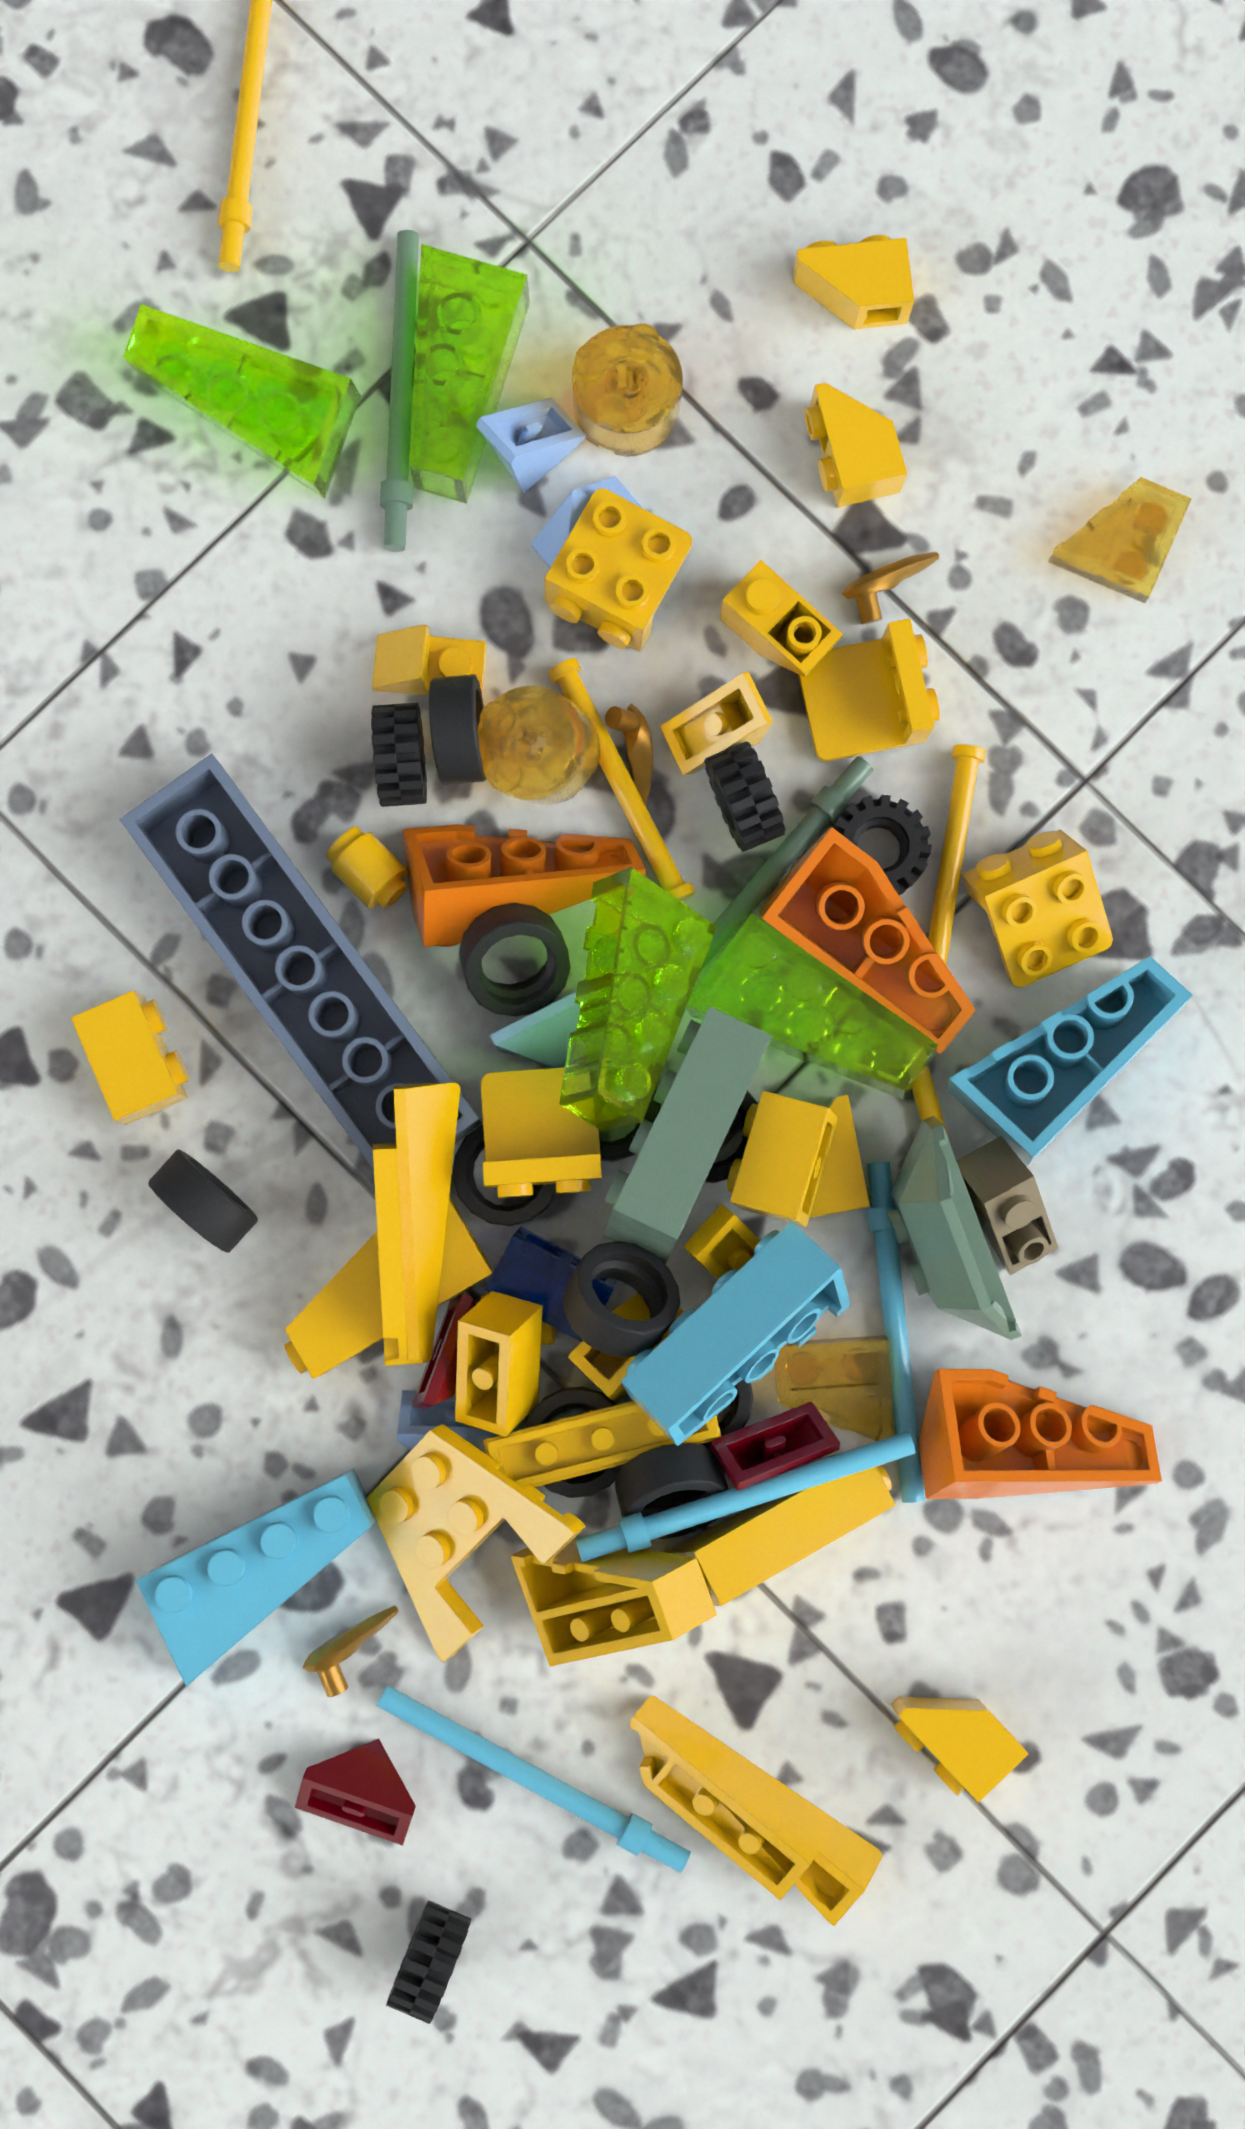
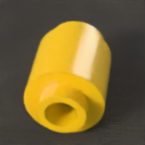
M357 826L342 834L326 853V858L333 864L331 871L368 909H373L378 905H381L383 909L389 908L401 898L408 888V885L404 882L408 875V869L371 832L364 833Z

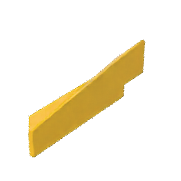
M456 1082L393 1085L396 1143L373 1144L385 1366L422 1364L429 1362L432 1358L460 1099V1086Z
M648 1697L629 1722L631 1730H636L639 1733L644 1758L639 1766L643 1786L780 1901L791 1887L795 1885L830 1924L835 1926L866 1890L883 1857L881 1851L657 1697Z

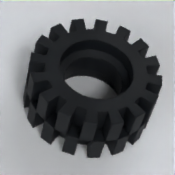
M419 703L373 705L371 710V739L374 754L375 783L377 784L380 806L426 804V755L424 752L425 743Z
M745 741L705 758V769L710 779L711 789L716 796L714 798L722 811V817L725 824L728 825L732 838L735 839L736 845L742 852L785 835L784 819L782 812L778 808L777 796L772 791L771 787L773 786L769 777L767 778L765 774V768L761 760L759 761L757 752L749 742Z
M881 794L879 799L872 800V796L864 797L860 803L856 805L852 803L847 807L842 816H839L833 828L857 847L860 836L873 828L886 829L897 838L900 846L899 858L892 866L882 870L900 896L909 887L914 885L928 865L927 860L931 855L932 844H928V838L931 835L929 827H923L920 822L923 818L918 810L912 813L906 808L909 803L901 798L896 803L890 801L891 795Z
M427 1901L400 1965L386 2006L430 2024L454 1971L456 1961L461 1953L471 1918L432 1901Z

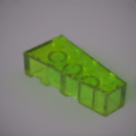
M421 244L409 467L415 489L467 504L486 444L485 438L475 425L480 417L496 413L530 304L528 275Z
M141 304L123 358L138 375L325 499L361 397L352 379Z
M633 867L593 882L591 902L596 903L593 925L586 927L583 946L584 950L589 951L585 978L578 982L575 1003L579 1004L580 1007L577 1030L570 1033L559 1102L561 1106L603 1132L643 1122L717 928L713 923Z
M752 913L684 1004L689 1016L703 1021L710 1006L772 1035L769 1046L785 1051L786 1054L803 1061H810L833 1070L839 1075L900 1099L906 1097L936 1056L939 1045Z

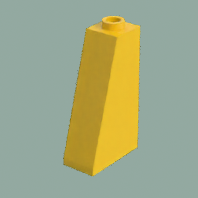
M450 1195L437 1307L495 1273ZM377 1231L284 1329L291 1340L284 1344V1348L292 1364L300 1374L308 1370L312 1379L321 1377L383 1340Z
M879 1465L747 1508L664 1552L697 1558L713 1605L722 1606L894 1507L896 1504L889 1493L892 1488L891 1481L884 1467Z

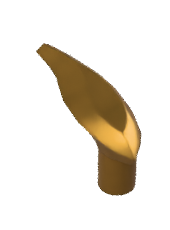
M937 552L913 555L850 582L842 595L847 599L855 598L861 625L882 620L877 597L878 592L894 589L902 580L919 573L938 560L939 554Z
M632 703L628 706L627 710L613 706L605 714V723L609 728L624 734L627 763L634 784L646 806L653 772L651 732L645 716Z
M394 1605L365 1619L352 1628L331 1638L310 1653L302 1668L307 1672H317L327 1697L337 1696L348 1689V1684L339 1663L353 1655L365 1640L388 1624L399 1612L398 1608Z

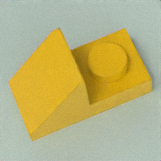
M417 625L377 634L372 690L429 696V686L433 678L475 674L483 694L487 653L486 641L434 637L430 635L428 625Z
M743 672L660 725V728L682 775H690L706 767L704 760L709 756L745 741L749 742L751 746L757 745L761 742L773 721L750 673Z
M720 1204L683 1247L696 1262L716 1280H719L732 1269L739 1271L754 1257V1249L760 1240L735 1214Z

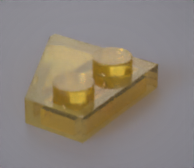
M1140 477L1123 491L1108 507H1104L1090 518L1079 531L1065 542H1061L1056 546L1048 562L1145 603L1152 593L1192 498Z
M886 1335L808 1340L800 1347L795 1343H787L779 1349V1355L774 1362L778 1404L793 1409L812 1401L826 1423L844 1431L849 1429L873 1439L875 1442L894 1436L889 1339Z

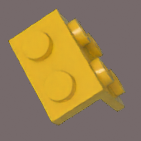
M598 489L591 496L544 578L545 602L550 604L549 608L560 618L571 623H578L581 620L598 629V635L610 645L619 649H626L629 646L641 652L651 634L653 615L691 550L692 537L683 529L607 489Z
M910 618L889 622L881 639L832 648L805 677L798 674L815 755L820 761L832 762L925 743L935 727L934 722L940 719L939 703L934 688L926 689L922 668H926L928 665L926 645L922 634L914 635Z
M1061 829L1036 834L1028 840L1026 845L1006 854H994L985 857L977 863L975 868L961 874L966 893L988 914L1007 977L1016 987L1022 988L1103 952L1112 944V933L1088 851Z
M577 1066L491 1072L483 1076L481 1080V1098L486 1162H483L485 1187H497L498 1198L531 1196L533 1195L532 1185L556 1183L557 1194L591 1191V1181L602 1180L595 1074L591 1068Z

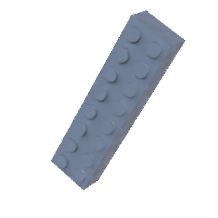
M211 753L119 820L374 1170L373 1144L396 1143L393 1085L453 1081L226 770ZM461 1092L455 1143L483 1123Z

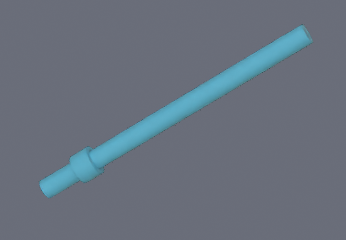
M890 1161L867 1163L872 1208L866 1209L868 1231H874L895 1435L908 1431L916 1451L913 1455L898 1459L901 1496L903 1503L925 1501L918 1445L919 1439L899 1247L887 1216L888 1211L896 1209L890 1194L892 1188Z
M907 1431L793 1468L738 1491L736 1488H732L646 1517H642L641 1512L620 1518L618 1519V1526L575 1539L581 1561L585 1562L627 1548L628 1553L650 1547V1540L913 1455L916 1453L910 1433Z
M387 1685L377 1707L618 1839L616 1845L636 1856L643 1852L679 1873L685 1868L691 1851L651 1830L653 1824L634 1813H631L629 1817L623 1815Z

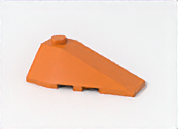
M461 824L403 829V845L406 867L408 869L412 912L424 947H451L461 943L464 932L473 920L495 906L510 903L535 906L550 915L645 879L646 869L631 839L565 833L559 836L556 842L539 841L527 837V830L509 829L508 838L476 835V826Z
M830 827L790 869L758 911L764 921L940 1055L976 1011L908 907L888 880L878 862L833 827Z
M939 1368L933 1374L918 1442L926 1499H982L1149 1485L1162 1481L1153 1427L1150 1424L1095 1405L1084 1407L1056 1397L1057 1392L1041 1386L1036 1389L1009 1381V1375L992 1369Z

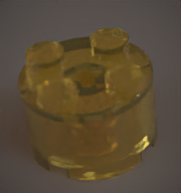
M640 323L605 329L590 338L578 349L575 355L572 370V397L576 423L586 434L585 438L597 447L599 445L605 449L615 451V455L625 457L638 456L656 449L671 434L680 413L683 384L681 364L672 346L658 334L655 328L649 324ZM625 389H629L630 391L636 392L634 394L628 395Z
M540 686L518 687L507 691L494 701L489 702L481 712L477 731L483 761V772L488 782L494 788L508 796L539 805H553L565 802L582 790L581 788L588 781L591 774H594L599 764L600 738L594 721L577 703L551 689ZM537 736L546 739V746L538 748L536 756L531 754V746L537 743Z

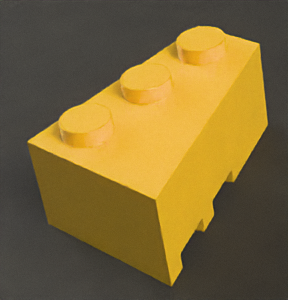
M575 1537L562 1551L544 1565L541 1564L528 1547L510 1556L550 1667L672 1641L717 1615L698 1560L694 1557L648 1549L628 1553L627 1548L582 1562L575 1541L578 1537Z

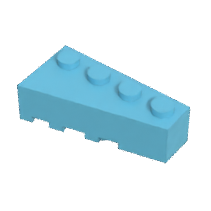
M1149 956L1088 993L1083 999L1045 1019L1040 1025L1012 1042L1009 1041L991 1052L986 1058L953 1075L948 1080L946 1090L997 1138L1002 1136L1021 1161L1029 1166L1183 1009L1192 997V994Z
M792 1221L780 1232L773 1230L764 1236L754 1249V1257L739 1271L732 1269L725 1273L715 1283L711 1291L712 1296L697 1310L689 1309L682 1313L673 1322L669 1329L670 1335L654 1350L649 1348L639 1353L627 1367V1375L621 1380L627 1393L677 1446L734 1401L737 1395V1389L734 1386L742 1379L746 1383H751L755 1380L759 1381L774 1368V1362L779 1355V1349L785 1344L795 1343L800 1347L812 1338L817 1331L814 1325L827 1310L837 1317L851 1306L841 1267Z
M354 1468L164 1563L136 1580L186 1687L376 1522L366 1499L367 1494Z

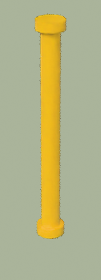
M577 658L565 660L551 668L547 674L552 684L560 685L665 892L661 898L666 908L677 905L693 896L696 892L691 882H684L578 674L582 668Z
M966 744L954 745L951 758L956 761L928 935V940L946 965L978 764L985 762L986 755L985 749Z

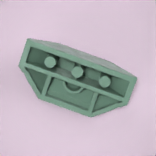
M934 1116L924 1119L890 1191L896 1209L887 1212L898 1243L901 1244L908 1241L913 1252L915 1261L906 1264L913 1285L919 1296L928 1293L936 1307L942 1311L1010 1340L1021 1337L1022 1334L1014 1317L944 1126Z

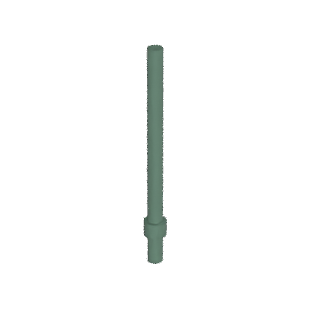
M401 230L397 233L387 478L381 482L380 506L385 509L383 548L391 552L405 550L407 511L413 508L414 485L408 481L419 247V234L413 230Z
M857 756L831 787L824 786L810 802L812 809L643 1004L642 1008L657 1021L662 1018L829 822L831 824L837 822L839 816L841 817L845 809L849 807L847 801L874 771L867 761Z

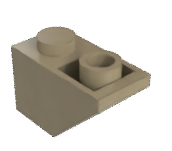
M1002 1136L957 1160L980 1226L1009 1275L1040 1261L1044 1256L1058 1249L1035 1177Z

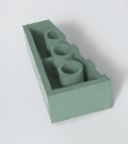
M710 1006L701 1024L690 1020L677 1048L678 1052L686 1055L678 1073L669 1069L666 1070L653 1098L654 1101L662 1104V1107L654 1123L646 1119L642 1120L629 1148V1151L638 1154L630 1174L622 1170L617 1172L604 1202L614 1206L603 1235L604 1237L612 1241L636 1244L654 1253L666 1265L772 1035Z

